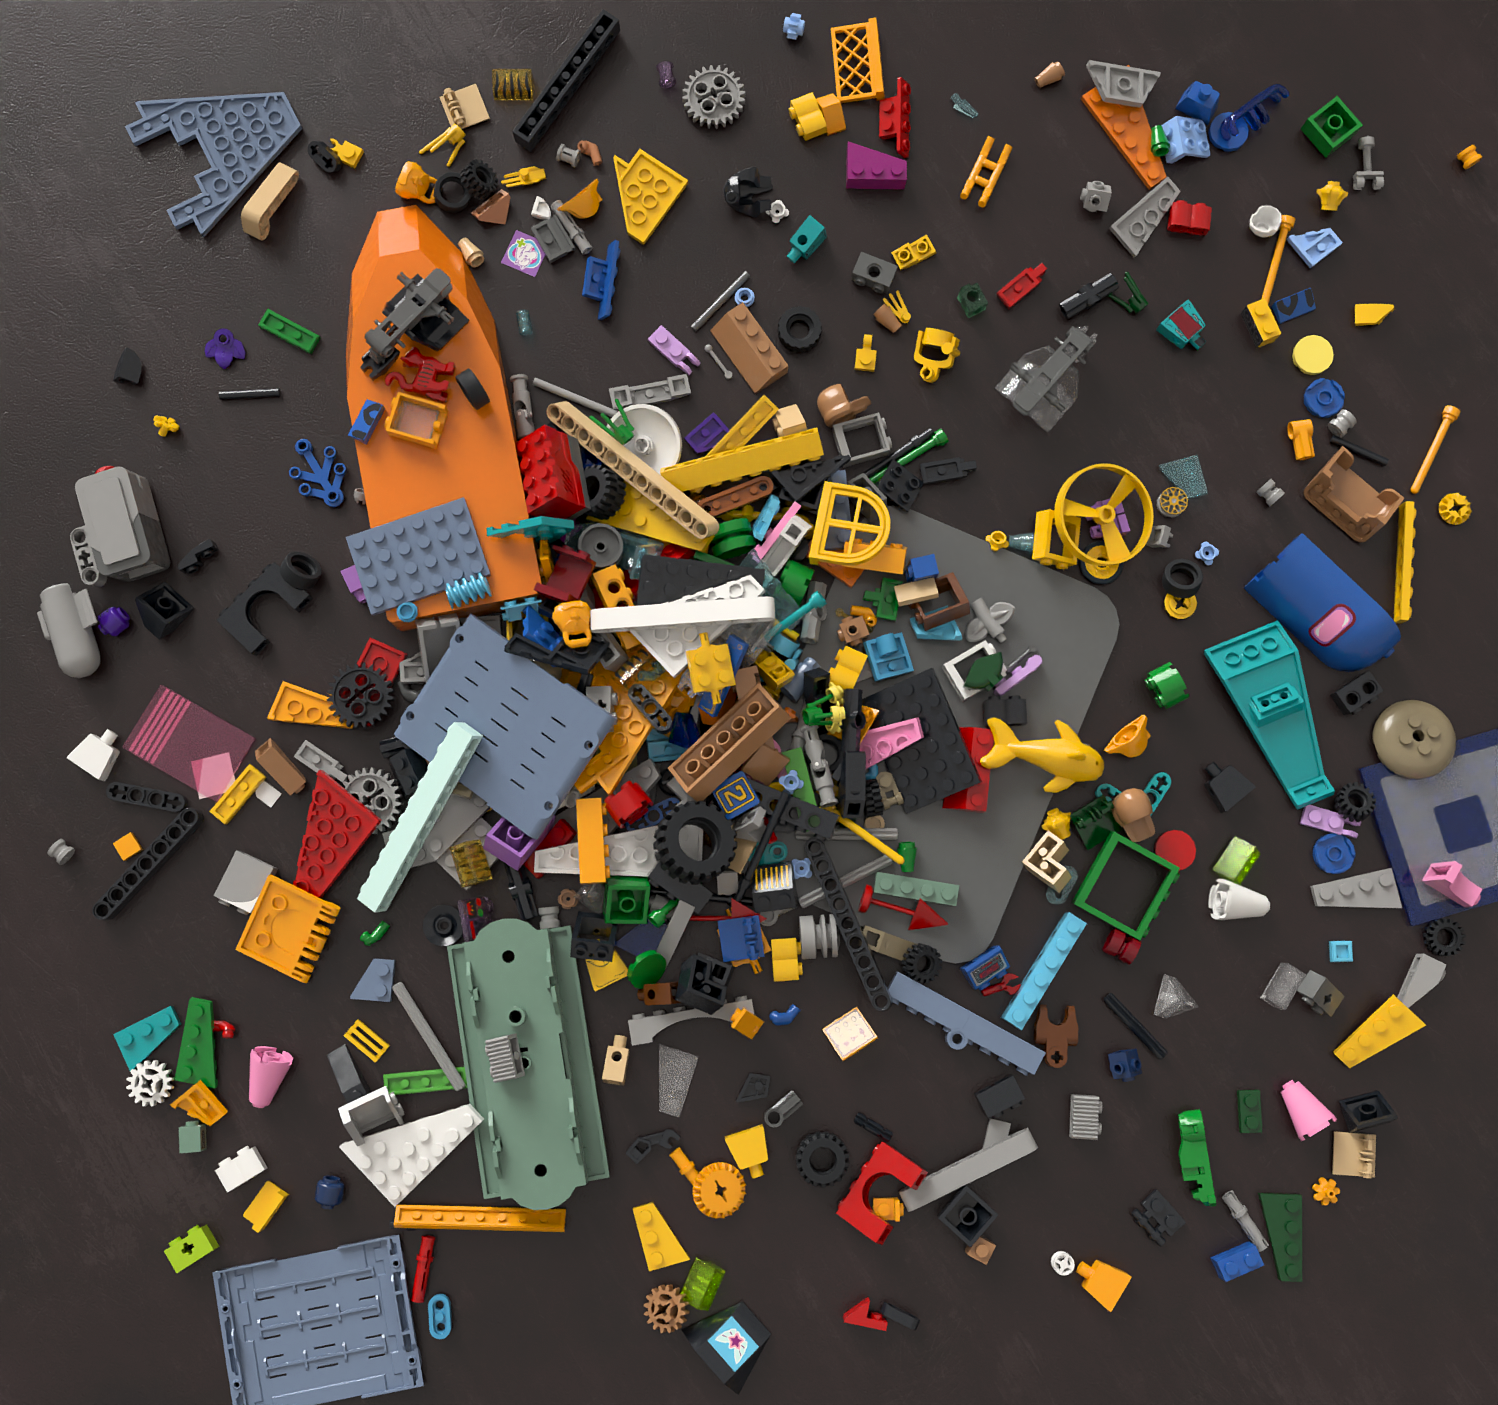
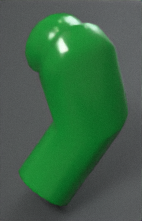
M381 921L372 934L365 931L361 935L360 941L364 942V945L370 946L380 940L390 926L386 922Z

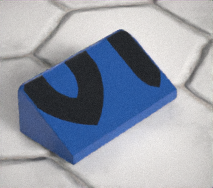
M1311 288L1278 300L1271 306L1279 324L1316 309Z
M366 399L348 436L367 445L385 411V407L380 403Z

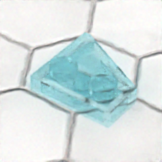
M1198 455L1159 465V469L1177 488L1183 490L1188 499L1208 494Z

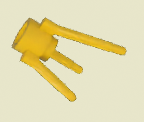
M453 124L451 128L449 127L442 135L420 150L419 154H423L429 149L433 153L447 140L452 145L457 143L447 163V166L450 167L459 149L465 143L463 138L466 134L458 125Z

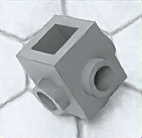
M1100 181L1087 182L1086 189H1082L1080 200L1083 201V208L1091 212H1097L1098 210L1107 212L1112 193L1111 186L1104 185Z

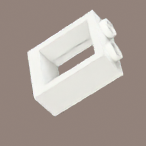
M986 640L941 667L962 702L984 689L969 691L967 688H963L964 682L954 665L983 649L986 656L995 654V648L991 643L988 644ZM1003 663L1001 675L1005 677L1007 669Z

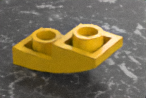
M926 234L913 243L909 244L908 242L891 253L900 270H903L936 254V250Z

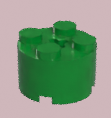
M788 559L773 596L799 607L815 570Z
M1171 662L1147 673V679L1144 680L1148 689L1154 690L1156 694L1154 699L1159 708L1165 707L1169 709L1189 698V693L1186 695L1184 693L1187 687L1176 668L1172 670L1169 667L1172 665Z

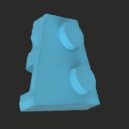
M770 494L752 526L754 537L760 541L763 540L773 516L778 513L781 506L779 498L773 494Z

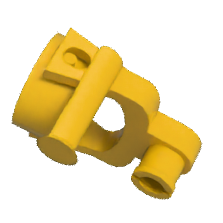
M926 328L925 332L918 331L914 360L923 365L920 375L924 381L929 383L935 382L939 377L940 369H949L953 366L955 357L960 355L958 350L960 340L954 337L955 334L934 328ZM923 345L941 349L944 354H949L948 359L935 361L924 358L921 354Z

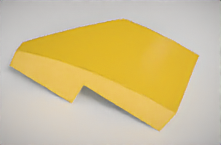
M1355 304V326L1379 325L1390 312L1394 311V305Z

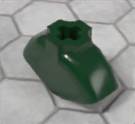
M1002 652L977 659L972 664L962 687L970 690L985 689L987 692L1004 678L1001 675L1004 663Z

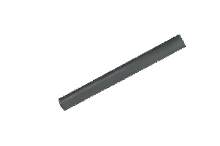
M746 271L690 326L692 330L696 332L750 278Z

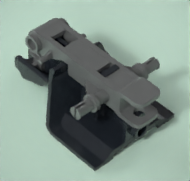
M434 269L425 279L419 274L412 279H409L403 272L400 275L398 274L397 279L405 286L389 302H386L382 313L387 318L381 323L375 320L374 323L378 326L374 330L370 329L364 336L366 343L371 348L362 356L361 359L364 363L360 368L364 373L368 369H372L373 372L370 373L369 377L373 381L379 376L385 375L398 359L400 351L394 346L398 343L402 348L406 347L399 340L404 333L412 340L439 351L470 321L450 301L449 293L453 289L450 283L451 280L441 269Z

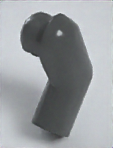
M400 681L398 682L403 698L414 703L421 690H412L409 684H400Z

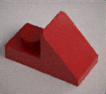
M869 1297L862 1300L843 1315L845 1323L883 1331L887 1329L888 1322L886 1318H883V1314L871 1312V1315H868Z

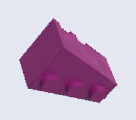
M848 141L846 150V188L905 189L907 161Z

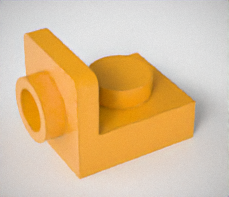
M873 1197V1211L884 1220L900 1222V1216L904 1215V1207L898 1197Z

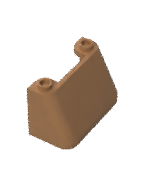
M1342 446L1306 486L1304 496L1351 538L1358 542H1365L1387 523L1404 500V497L1394 489H1385L1379 494L1350 469L1354 463V457L1351 452Z

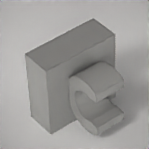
M1166 525L1153 526L1146 545L1152 548H1169L1170 544H1167L1168 538L1173 537V534L1170 533L1171 528Z

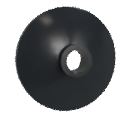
M450 905L433 907L427 912L423 920V932L426 938L437 946L454 944L460 939L464 931L462 914ZM443 922L448 923V928L445 930L441 927Z

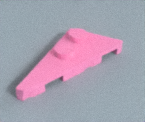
M794 502L774 530L770 528L764 536L765 542L762 546L758 544L751 553L754 555L750 562L756 567L776 542L788 521L801 508V505Z

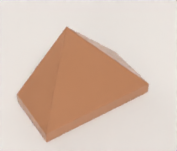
M501 189L472 211L471 214L479 221L506 224L510 195Z

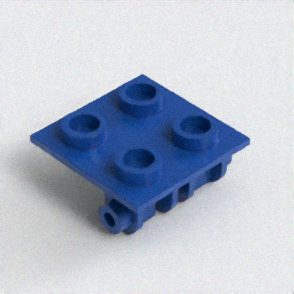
M759 915L718 921L723 962L742 959L756 960L758 957H765Z

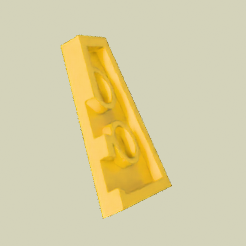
M654 1202L633 1207L649 1271L690 1260V1257L684 1251Z

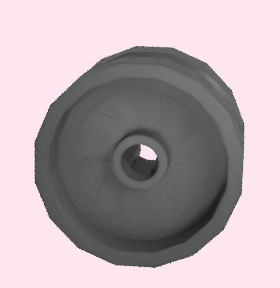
M597 523L587 527L582 532L578 541V552L582 550L591 555L590 558L596 562L593 573H596L615 564L618 567L623 555V541L621 535L614 527L608 524Z

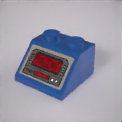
M992 946L959 969L974 990L979 988L981 991L990 985L989 981L994 977L999 979L1007 974L1006 969L1010 965L1000 946Z

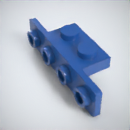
M617 240L608 245L606 261L592 256L587 258L582 296L600 301L598 320L601 321L610 316L612 312L611 297L615 292L613 282L618 271L616 261L620 255L619 241Z

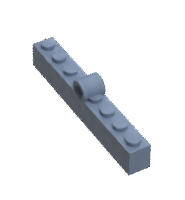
M895 972L888 986L893 1003L898 1005L901 1002L907 1005V1011L915 1015L918 1012L925 1015L924 1020L933 1025L938 1022L943 1025L942 1030L946 1031L945 1042L949 1047L959 1050L967 1044L972 1046L974 1042L980 1045V1051L989 1056L991 1053L998 1055V1061L1008 1066L1010 1062L1016 1065L1018 1072L1026 1076L1028 1073L1035 1075L1046 1052L900 972ZM955 1034L960 1035L958 1043L952 1041V1037Z

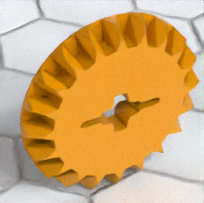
M716 1162L706 1166L699 1172L693 1184V1199L697 1208L703 1214L717 1219L725 1218L739 1210V1206L744 1202L743 1199L746 1195V1184L739 1170L728 1163ZM716 1183L722 1188L725 1187L722 1191L723 1197L715 1194L718 1190Z

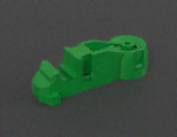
M1200 1109L1184 1111L1178 1114L1182 1139L1178 1154L1182 1178L1184 1181L1196 1180L1197 1184H1200L1197 1185V1189L1191 1190L1195 1200H1201L1205 1206H1216Z

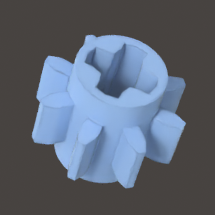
M792 13L790 18L785 17L783 32L788 34L787 38L796 40L798 35H803L805 21L800 19V14Z

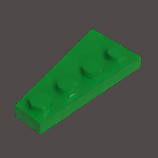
M194 997L189 999L175 1074L176 1081L196 1084L201 1080L207 1087H218L216 1079L217 1064L214 1054L215 1039L213 1038V1001Z

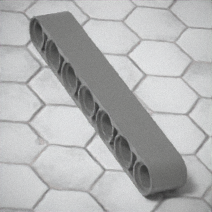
M1029 1128L1022 1129L986 1147L985 1151L981 1149L925 1177L917 1190L906 1186L898 1193L907 1211H913L1035 1151L1038 1146Z

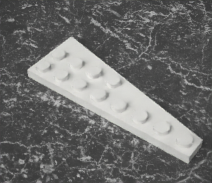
M658 825L604 836V845L608 844L609 857H605V864L610 866V875L648 877L647 874L657 862L655 855L658 851L653 849V843L656 841L654 834L659 828ZM694 825L682 827L679 831L681 849L688 857L702 861L703 829ZM578 842L536 850L534 872L580 874Z

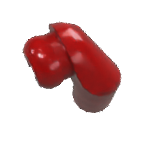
M214 1021L213 1031H223L222 1037L231 1039L234 1036L235 1027L226 1021Z

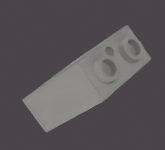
M879 412L833 425L832 433L839 455L846 456L849 454L850 456L843 432L872 424L875 425L882 448L851 457V460L843 468L889 455L892 442L889 436L886 437V422L884 418L880 417Z

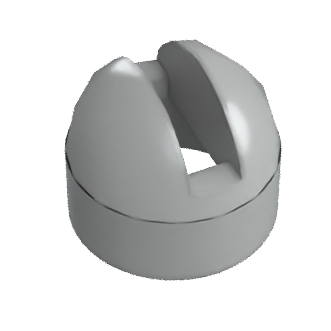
M357 488L354 491V499L358 504L359 501H363L362 505L366 504L364 489Z

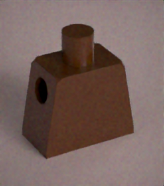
M678 981L644 984L643 989H639L637 993L639 1001H644L646 1006L681 1003L675 1000Z

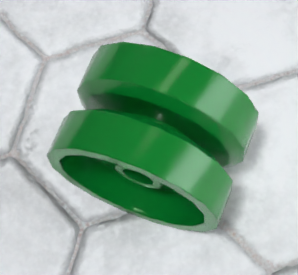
M739 518L719 524V531L711 541V543L716 544L712 548L714 557L726 560L754 550L757 546L754 536L747 535L752 530L749 519Z

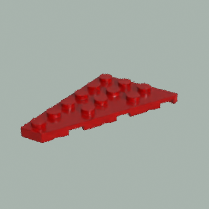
M319 770L316 774L318 777L312 793V802L307 816L306 833L303 835V846L300 849L297 862L298 870L293 885L318 898H322L382 820L327 773Z

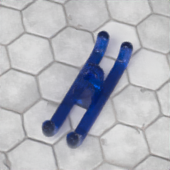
M1274 84L1260 92L1222 122L1220 127L1222 138L1225 141H1229L1231 135L1237 136L1239 134L1236 122L1243 116L1251 128L1258 131L1261 128V123L1265 125L1270 121V117L1261 102L1269 97L1275 103H1279L1281 101L1280 95L1283 98H1287L1289 91L1280 84Z

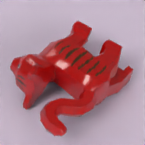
M412 347L405 357L400 359L404 361L403 367L419 368L413 383L408 384L404 375L400 372L393 371L385 377L384 382L387 386L396 379L401 389L407 392H415L433 401L446 404L448 393L442 391H446L450 383L446 380L437 382L438 375L453 376L456 365L454 362L443 364L434 357L423 356L417 347Z

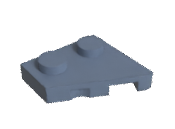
M374 958L352 992L350 999L392 1002L396 960Z

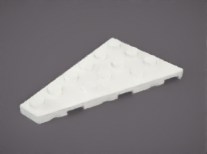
M467 1104L440 1114L431 1115L414 1122L363 1136L365 1143L358 1147L352 1140L344 1142L339 1148L388 1201L396 1207L484 1118L471 1104Z

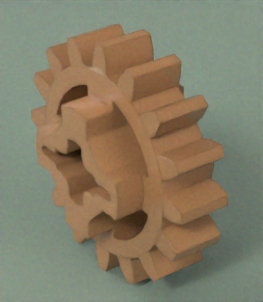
M672 1284L667 1286L660 1285L658 1288L652 1289V1294L646 1296L649 1302L644 1304V1307L648 1308L644 1315H649L650 1317L647 1323L653 1322V1329L660 1328V1333L667 1331L671 1333L675 1329L682 1328L681 1323L687 1321L684 1315L690 1312L685 1309L689 1302L683 1301L686 1294L680 1295V1288L673 1289Z

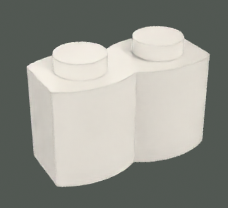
M246 1146L237 1152L238 1156L233 1160L228 1157L218 1163L220 1167L215 1172L227 1193L268 1168L256 1146L252 1148Z

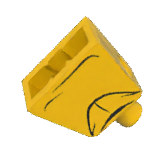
M614 950L612 962L585 959L595 992L627 976L628 967L616 950Z

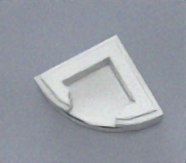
M536 197L531 213L532 217L542 220L551 218L550 208L541 197Z

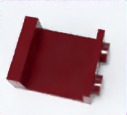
M553 545L552 549L558 552L560 556L547 585L537 582L534 591L543 597L560 603L580 601L596 562L585 551L579 550L577 553L567 545L562 547Z

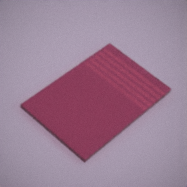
M161 684L122 748L218 802L256 738Z

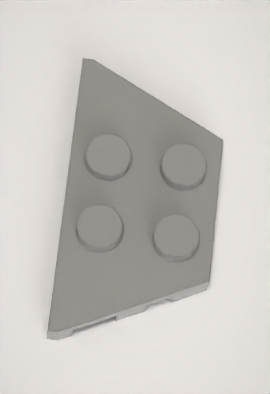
M1089 60L1086 64L1103 102L1141 108L1161 75V72L1092 60Z

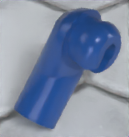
M792 1004L786 1013L773 1011L769 1018L775 1025H788L801 1010Z

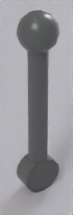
M1031 644L1025 653L1009 666H1005L1007 669L1005 673L1009 674L1015 665L1030 653H1034L1037 650L1036 645Z

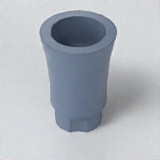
M807 657L793 670L795 673L793 680L780 688L781 692L789 700L797 703L804 693V672L821 668V666L813 658Z

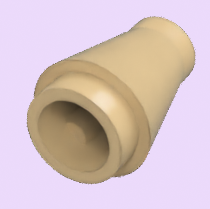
M462 238L458 245L461 248L466 263L471 265V267H478L484 261L483 252L470 242L468 238Z

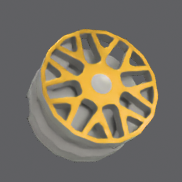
M1170 487L1159 495L1156 506L1161 515L1173 518L1185 510L1188 498L1180 488Z

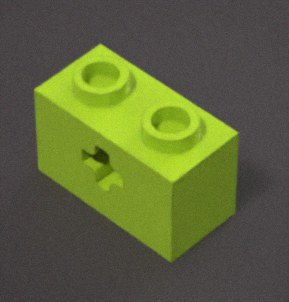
M197 1225L187 1231L188 1236L184 1239H181L179 1236L168 1243L170 1248L164 1252L176 1273L219 1247L207 1225L201 1228ZM190 1244H193L194 1247L191 1250H189L188 1246Z

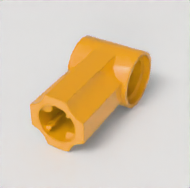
M1307 419L1289 422L1287 427L1288 436L1293 440L1296 460L1302 461L1315 457L1312 443V421Z

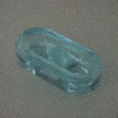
M1063 866L1068 870L1072 878L1061 890L1060 898L1055 897V890L1050 886L1048 887L1046 896L1050 903L1058 905L1067 900L1078 878L1077 871L1071 866Z

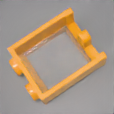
M398 392L397 397H394L391 402L392 412L390 417L386 418L384 425L388 435L437 449L449 412L446 405Z

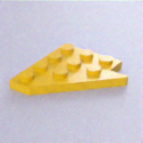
M639 149L629 164L614 155L613 159L627 233L644 245L688 185V180Z

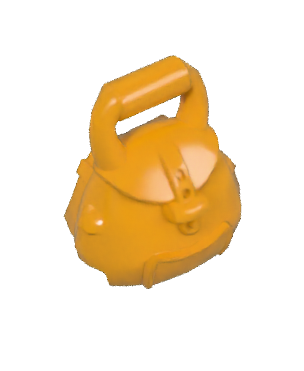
M408 161L405 163L398 178L395 192L401 198H418L427 204L436 203L434 189L429 199L425 196V193L428 190L429 184H435L437 179L426 174L416 162Z
M581 600L561 603L554 608L552 614L554 623L563 633L565 644L570 648L588 646L592 640L589 625L591 608L586 602ZM584 633L587 637L569 640V635Z

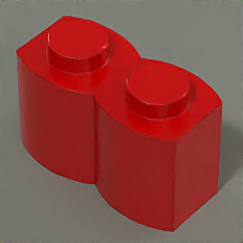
M1184 200L1173 202L1169 208L1167 230L1192 235H1206L1210 230L1212 208L1204 203L1191 205Z

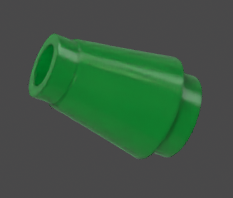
M1157 125L1151 128L1150 150L1156 157L1164 156L1169 152L1170 143L1163 127Z
M899 842L897 852L905 860L901 864L902 872H913L917 852L915 842Z

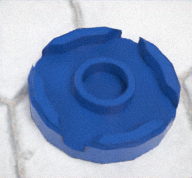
M1226 112L1214 118L1210 124L1208 134L1211 143L1216 148L1230 152L1242 147L1248 138L1249 130L1243 117L1236 113Z
M1320 378L1313 381L1306 388L1304 404L1312 415L1319 418H1329L1337 414L1343 407L1345 393L1336 381Z
M1335 833L1326 834L1317 840L1313 848L1314 862L1326 873H1344L1351 868L1355 859L1354 845L1343 835Z

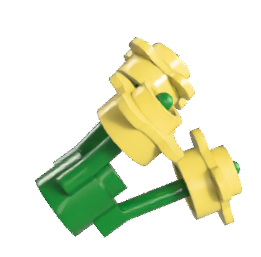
M830 682L829 688L826 689L827 696L813 703L806 704L807 708L803 709L802 717L806 725H825L827 731L835 734V732L840 733L842 731L839 726H842V719H845L846 711L844 707H840V704L844 703L842 698L844 697L843 689L839 685L836 686L833 682ZM827 700L833 704L836 703V706H830L829 713H823L821 708L816 707Z

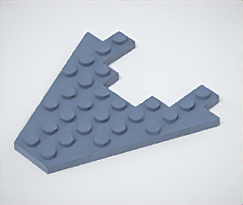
M284 92L137 101L135 103L143 118L125 126L135 146L169 130L172 131L179 146L195 138L198 139L212 167L194 176L202 193L167 209V212L177 230L195 222L202 237L206 236L302 130Z

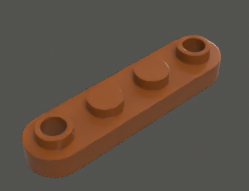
M760 476L704 498L697 505L702 509L709 507L711 509L709 514L715 518L770 496L773 492V482L767 476ZM765 485L767 489L762 491L759 487Z

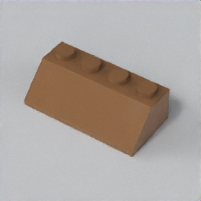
M743 302L727 312L710 330L755 395L788 373V364Z

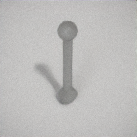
M706 345L705 351L711 354V356L723 370V372L725 373V378L731 379L732 372L727 371V369L724 367V365L712 351V346Z

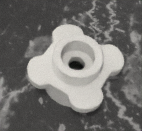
M776 200L771 204V210L766 211V214L772 217L774 223H779L780 219L789 215V210L785 209L782 201Z

